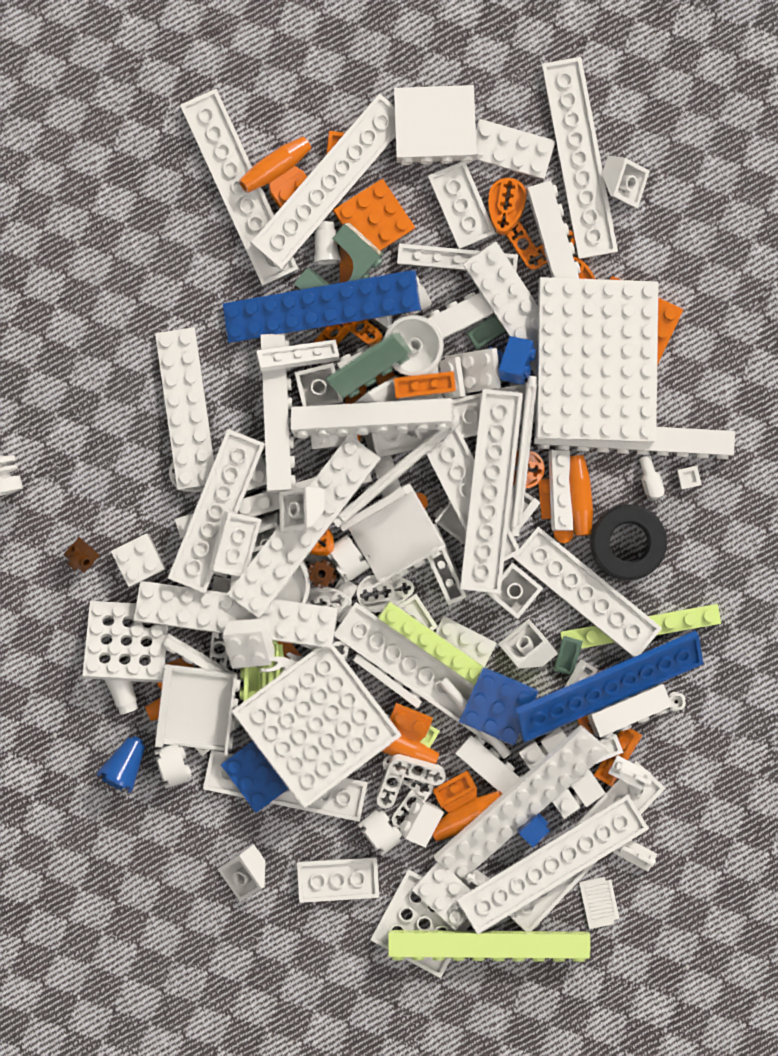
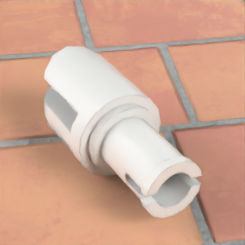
M645 456L639 459L644 474L641 482L647 499L656 501L664 494V487L660 473L655 472L652 457Z

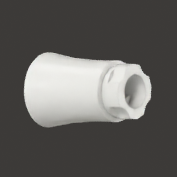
M322 221L314 231L315 253L313 264L334 265L341 262L338 245L332 239L336 234L334 222Z
M104 680L121 715L138 709L132 681Z

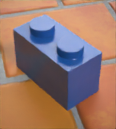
M510 336L498 370L500 380L524 384L525 378L530 376V363L535 360L537 354L533 341Z
M540 813L534 814L524 825L517 829V832L534 847L550 831L547 828L549 823Z

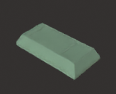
M493 315L466 334L478 350L506 330L496 315Z
M563 636L553 671L572 675L583 643L582 640Z

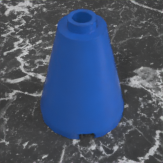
M136 736L128 737L97 771L96 776L102 775V781L120 791L126 788L128 789L126 793L131 794L145 750L144 741Z

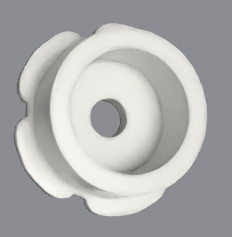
M677 692L669 694V700L672 705L670 710L675 712L679 709L682 710L686 705L685 696Z

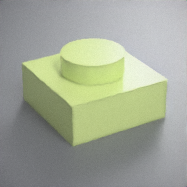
M430 725L426 737L420 742L430 748L440 731Z

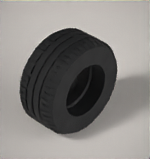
M625 504L611 508L601 515L592 529L590 549L593 559L602 571L616 579L637 580L648 576L658 568L665 557L668 542L663 523L652 511L639 505ZM622 524L637 525L646 535L647 548L644 554L637 560H620L613 554L610 548L611 534Z

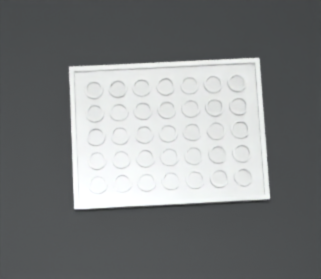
M539 278L536 438L656 441L658 282Z

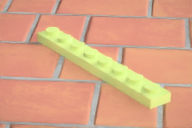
M718 604L648 616L662 628L657 635L721 624ZM596 626L560 632L561 639H563V636L582 640L581 648L615 643Z

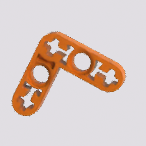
M518 222L515 230L518 234L522 232L523 235L513 240L512 237H515V234L511 230L506 236L525 266L530 270H537L547 264V260L543 261V258H540L537 261V266L534 264L530 265L528 262L530 261V256L536 258L540 255L537 252L541 250L543 257L546 258L543 245L536 248L521 223ZM569 230V233H570V234L567 235V237H568V236H571V237H572V239L570 240V242H572V243H573V246H574V244H575L574 233ZM520 239H525L528 241L529 246L527 249L521 250L518 248L517 242Z
M367 320L342 324L344 325L343 327L340 325L328 326L313 343L327 341L326 339L328 338L329 340H336L338 345L350 331L368 346L373 347L383 340V335ZM364 323V328L361 331H356L357 326ZM335 329H339L338 334L334 337H331L332 331ZM370 332L375 338L372 339L367 334Z

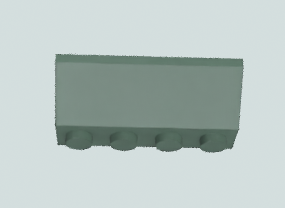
M400 333L391 334L328 376L326 380L343 398L347 396L352 398L360 393L359 388L362 386L369 387L377 381L375 378L380 374L385 376L393 371L392 366L395 364L402 365L410 359L408 356L412 354V351Z

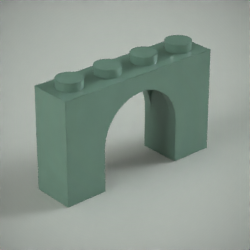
M345 223L332 238L352 258L353 273L348 281L369 278L370 271L373 268L376 270L383 262L382 257L384 254L350 223ZM307 268L294 283L301 290L331 285L312 268Z

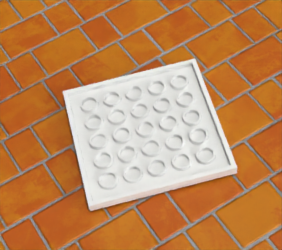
M334 645L332 649L317 647L232 710L234 716L304 809L402 736Z

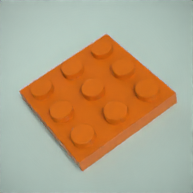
M383 178L333 209V213L342 226L345 223H350L380 251L416 228Z

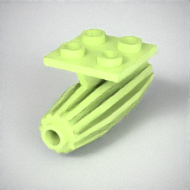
M272 641L275 649L273 657H284L283 645L278 644V641ZM274 661L271 662V665L241 668V679L244 680V687L240 688V700L245 702L280 676L279 674L283 671V668L281 667L271 672L259 671L261 668L267 669L275 666L276 662Z

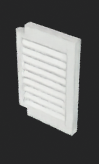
M605 877L579 882L589 929L615 924L614 920L619 919L611 879L605 880Z

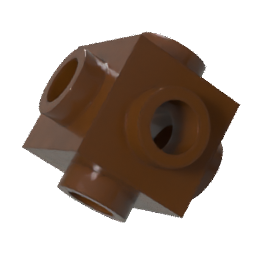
M80 537L63 554L69 560L67 564L73 570L79 569L83 573L100 556Z
M322 559L321 562L311 563L308 570L309 580H312L311 585L323 589V586L328 587L329 583L333 585L337 573L334 572L336 568L332 567V562ZM324 570L326 573L325 577L320 578L318 572Z

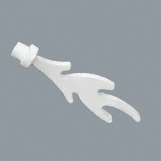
M289 652L286 655L290 659L273 657L272 661L276 662V665L267 669L261 668L259 671L271 672L282 667L283 671L279 674L281 675L303 659L304 656H297Z

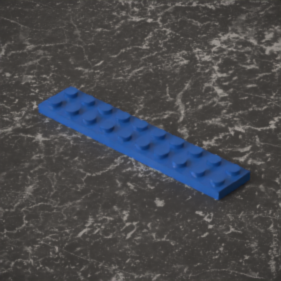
M411 270L223 303L228 343L258 339L261 338V335L287 334L421 311L416 271Z
M696 631L688 633L516 708L521 738L524 742H527L703 665L698 633Z

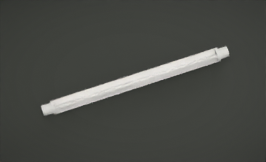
M529 376L525 390L510 522L513 536H519L522 522L537 390L536 376Z
M454 416V428L446 431L436 430L395 465L393 469L388 471L339 513L333 521L335 525L339 527L346 523L436 446L438 442L454 431L455 427L460 424V421Z

